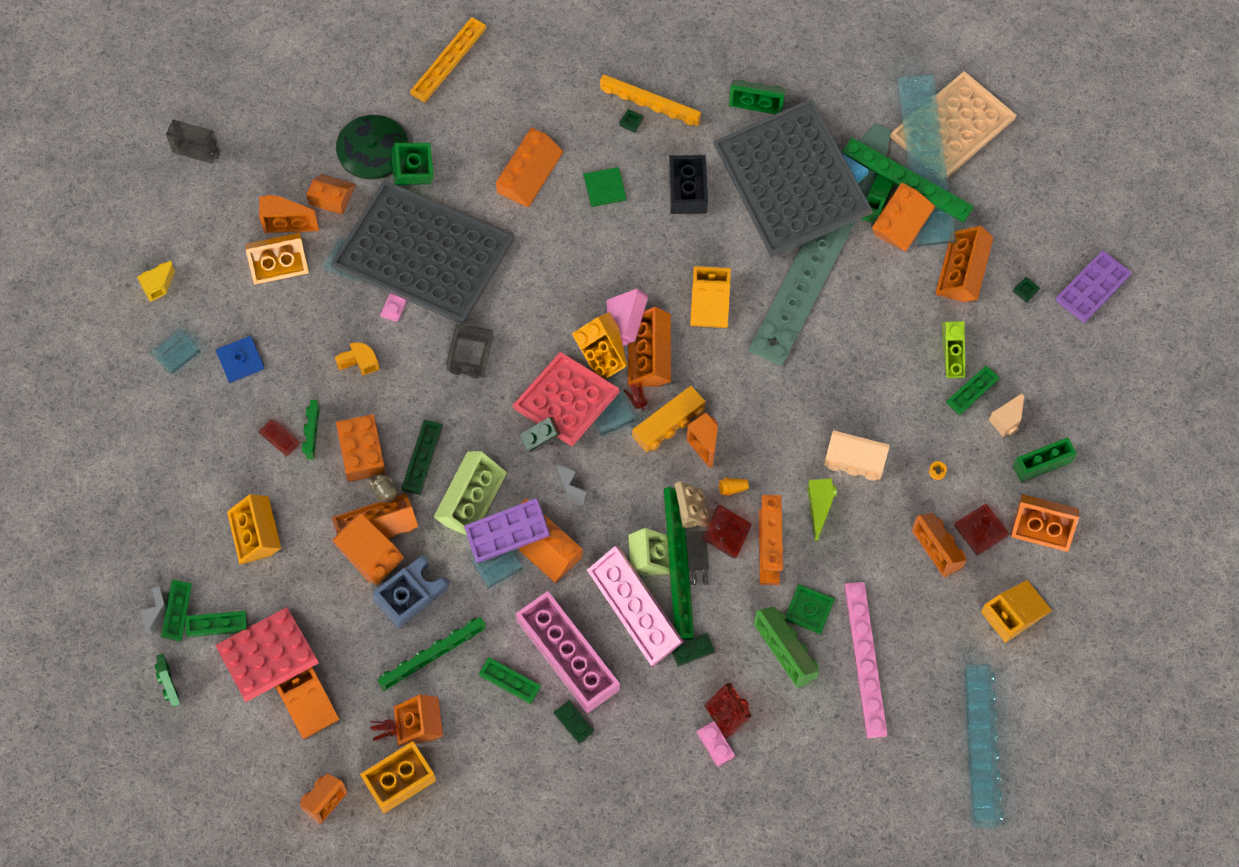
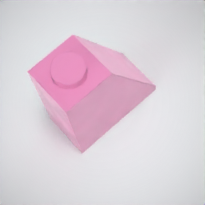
M634 289L606 300L607 313H611L619 327L623 346L636 340L648 300V295L639 289Z

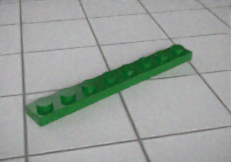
M852 137L841 151L847 157L893 184L900 186L903 183L917 190L937 209L962 223L967 220L974 209L973 205Z
M669 486L664 488L674 628L682 639L690 640L694 638L686 529L682 526L676 489Z

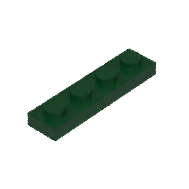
M424 419L403 481L402 491L421 495L443 428L441 423Z

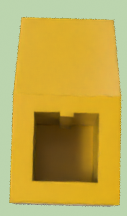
M171 260L161 263L158 267L145 271L137 277L150 302L167 294L175 273Z

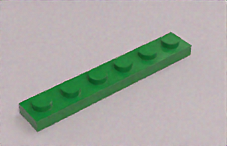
M481 617L478 619L473 618L466 623L465 627L450 632L447 638L435 641L429 649L420 650L414 655V658L409 661H402L391 672H384L377 680L380 688L384 692L486 629L485 622Z

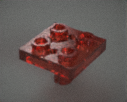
M987 504L982 505L954 524V527L977 556L1001 542L1010 534Z
M718 505L702 540L734 559L737 558L752 524L724 506Z
M731 683L725 684L704 705L725 739L733 736L752 717L748 710V701L740 698Z

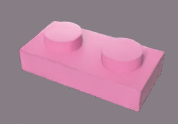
M390 293L380 317L398 322L407 300Z
M714 721L697 730L696 733L717 767L735 757L734 752Z

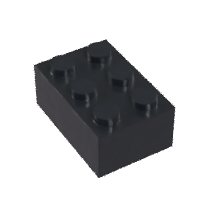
M669 155L671 214L707 213L706 155Z

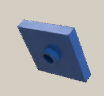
M251 336L215 349L229 383L265 369Z

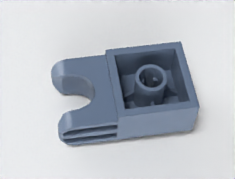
M426 555L420 556L373 592V601L398 629L438 598L450 586V581L445 577L434 582H428L422 578L421 574L429 566V558Z

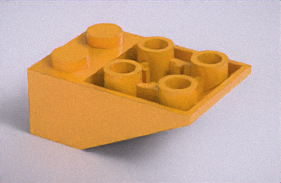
M694 266L690 326L728 328L731 268Z
M610 312L595 318L572 333L592 371L603 379H607L627 367L620 330Z
M1028 580L999 594L984 604L981 610V614L1005 643L1052 612V609Z

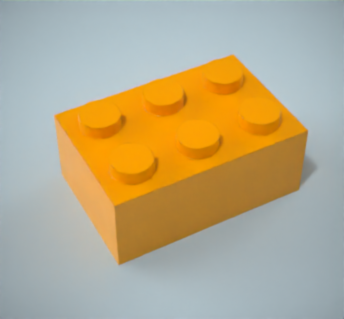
M413 741L360 774L363 783L383 814L436 782L433 771Z

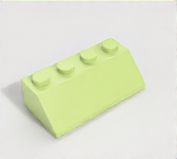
M482 451L467 452L434 518L444 526L467 535L464 526L485 517L507 472Z

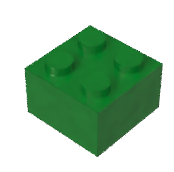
M394 143L391 150L394 184H431L434 178L431 143Z

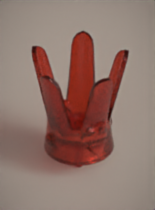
M640 382V386L637 388L631 383L630 387L633 395L629 394L625 389L623 391L630 398L635 409L642 408L644 411V406L648 404V401L644 396L642 383Z
M394 719L384 720V722L370 721L372 723H385L371 726L370 729L372 731L387 730L374 737L373 741L386 736L396 735L395 728L401 727V725L395 726Z

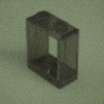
M172 120L166 133L172 153L213 164L214 160L218 159L220 148L218 147L213 130Z
M456 323L446 361L447 371L454 375L468 374L472 378L484 377L494 338L493 330ZM459 338L485 343L480 365L454 360Z

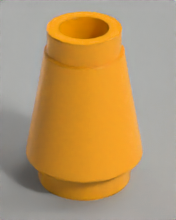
M724 477L722 480H719L721 495L730 496L749 489L747 479Z

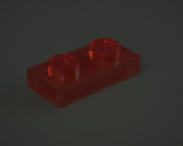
M273 419L258 431L264 439L285 457L300 445L297 439Z

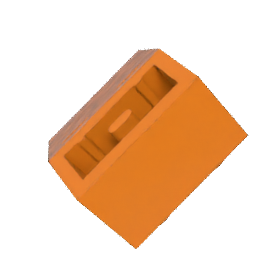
M312 667L275 686L303 740L339 721Z

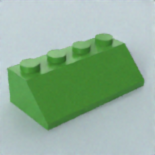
M775 606L759 609L755 614L754 625L797 689L817 678L820 669L818 663L814 659L811 660L807 654V647L804 643L798 641L794 628L789 627L785 622L786 618L781 610L778 611Z

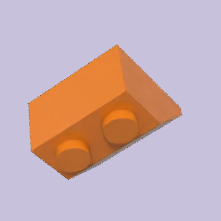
M321 174L312 180L306 194L308 204L343 215L356 184Z
M704 413L688 425L686 440L707 466L711 468L714 461L718 423L713 417Z
M420 694L394 706L398 746L407 745L412 741L415 744L430 742L443 736L438 697Z
M328 773L324 777H319L314 784L313 790L310 793L307 792L300 800L301 809L320 825L348 793L344 783Z

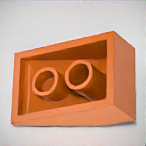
M259 196V218L264 233L319 231L315 210L280 196Z
M358 513L332 539V542L369 583L378 585L405 558L394 544L361 513Z

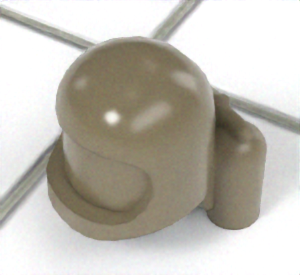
M379 474L376 476V479L373 478L368 481L373 493L382 503H390L397 497V487L389 476Z

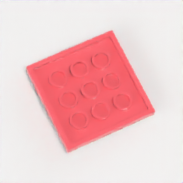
M559 352L512 406L514 410L536 424L548 417H553L560 432V435L556 437L573 447L620 391L615 385L562 352Z
M287 607L248 627L247 630H243L215 645L245 702L318 664L317 658Z

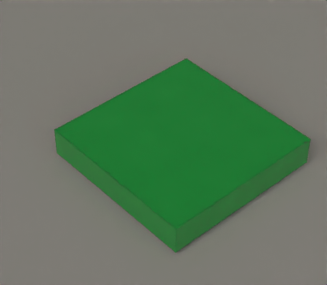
M619 167L583 174L591 207L626 201Z
M798 584L785 615L786 621L821 635L835 598Z

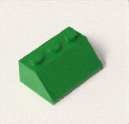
M733 80L730 88L729 107L777 114L782 112L786 89L779 86L773 87L761 83H750L744 80Z

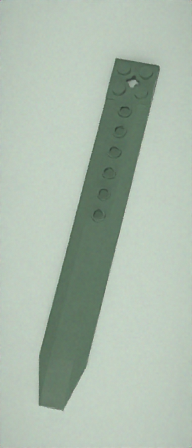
M875 123L859 142L887 157L891 130ZM869 169V174L858 183L865 198H867L878 175ZM856 221L802 245L748 352L783 366ZM776 339V342L779 344L771 346L769 340Z

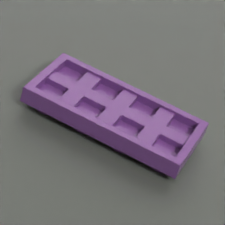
M1102 250L1056 297L1055 301L1085 323L1131 276L1132 272Z
M537 498L464 526L476 563L484 562L551 536L539 499Z

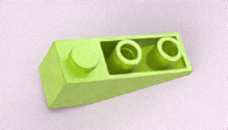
M942 321L946 378H965L964 321Z

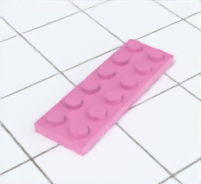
M619 546L613 547L587 569L651 666H655L684 642Z

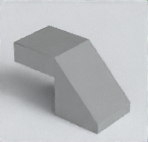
M558 464L557 476L566 498L585 505L587 492L573 486L576 479V471Z
M160 586L151 588L156 607L141 611L144 626L149 635L154 633L165 615L166 602Z

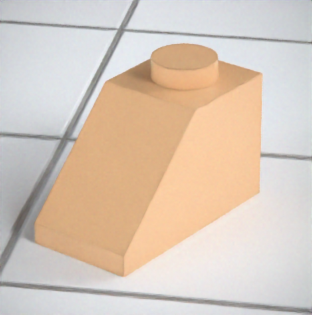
M1020 394L992 412L989 421L1002 437L1007 434L1011 436L1019 430L1018 426L1021 422L1024 402L1023 394Z

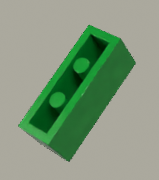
M1067 437L1017 457L1012 467L1022 483L1072 463L1077 452Z

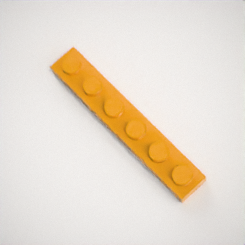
M471 17L410 90V94L426 103L486 30V25Z
M604 74L600 79V89L607 94L613 93L623 100L635 102L638 106L649 107L656 113L662 112L672 119H680L687 125L698 126L701 121V112Z

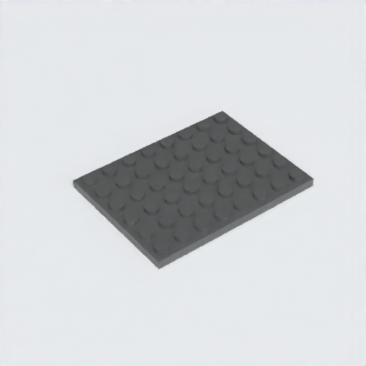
M813 99L713 141L771 258L873 214L867 199Z
M384 180L331 262V267L464 325L512 245L514 236Z

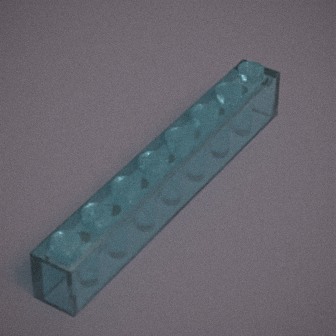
M967 664L964 668L972 828L997 829L1000 823L1003 822V811L999 810V802L1002 801V792L998 790L1001 773L1000 770H997L999 750H996L995 742H998V730H995L994 722H997V711L993 710V703L996 702V692L992 691L995 673L991 671V665Z

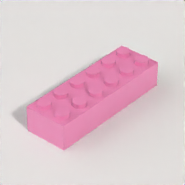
M548 591L515 613L516 622L587 714L620 691L618 680Z

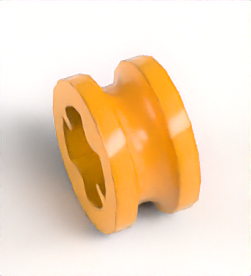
M940 461L933 462L929 468V475L935 480L943 479L947 472L946 465ZM936 467H940V471L943 472H940V474H936Z

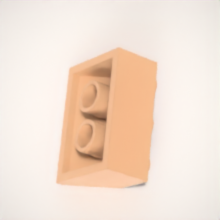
M833 430L824 466H828L833 471H846L847 474L852 476L859 474L865 476L868 480H880L890 445Z

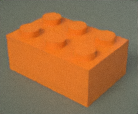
M374 414L337 421L336 426L348 482L375 477L379 474L385 475L386 471Z

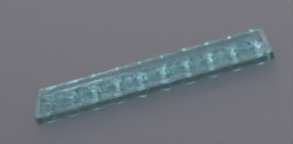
M934 75L897 78L908 169L949 192ZM935 207L917 235L918 247L955 243L953 217Z

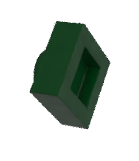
M627 109L619 122V126L636 133L644 120V116Z
M1025 277L1013 289V292L1028 303L1039 292L1040 287Z

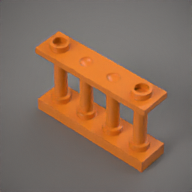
M762 495V510L759 509L760 585H779L780 571H783L782 495Z

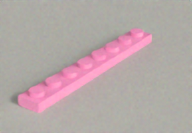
M865 582L846 583L844 588L866 738L886 737L887 728Z

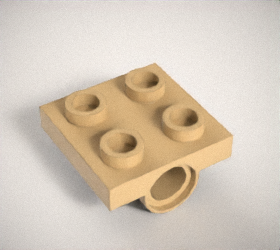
M682 481L675 483L682 526L684 528H691L697 525L700 527L710 525L708 520L709 513L705 507V495L702 489Z

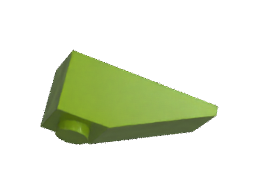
M832 478L808 481L807 491L814 541L819 540L833 499L837 496L836 485L832 484Z

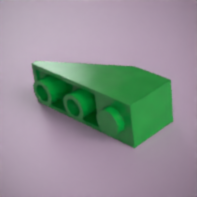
M877 175L866 198L873 214L861 218L862 220L875 224L886 206L894 185L892 182Z

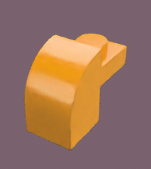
M350 343L351 351L341 352L338 356L334 357L339 371L357 364L362 376L380 369L373 350L364 343Z

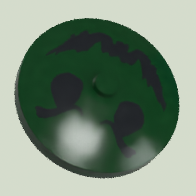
M366 115L352 120L341 130L336 141V153L341 166L353 176L368 180L380 179L393 174L391 150L394 143H408V139L403 128L391 118L381 115Z

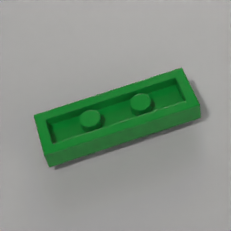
M984 366L953 394L946 404L961 416L994 386L1000 377L990 368Z
M310 400V405L306 407L308 423L304 424L306 441L302 442V453H305L306 459L311 460L315 458L320 410L318 400Z
M172 579L160 638L178 642L182 640L192 583Z
M246 611L186 616L187 637L231 634L247 630Z
M488 657L479 672V677L530 705L541 689V685Z

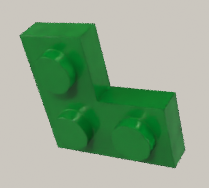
M164 653L156 656L157 663L154 664L155 674L159 684L163 683L165 687L162 690L165 700H170L172 707L180 704L179 696L172 680L170 667Z

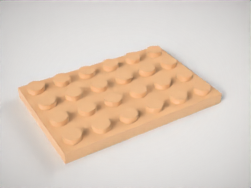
M964 71L896 128L890 137L943 182L1013 122L1017 115Z

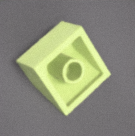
M647 528L628 535L630 563L637 574H670L667 535Z

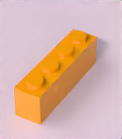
M689 386L633 428L632 437L646 453L650 450L654 451L661 445L660 442L664 439H671L675 435V431L680 427L683 429L688 426L693 417H700L705 411L706 401L692 386Z

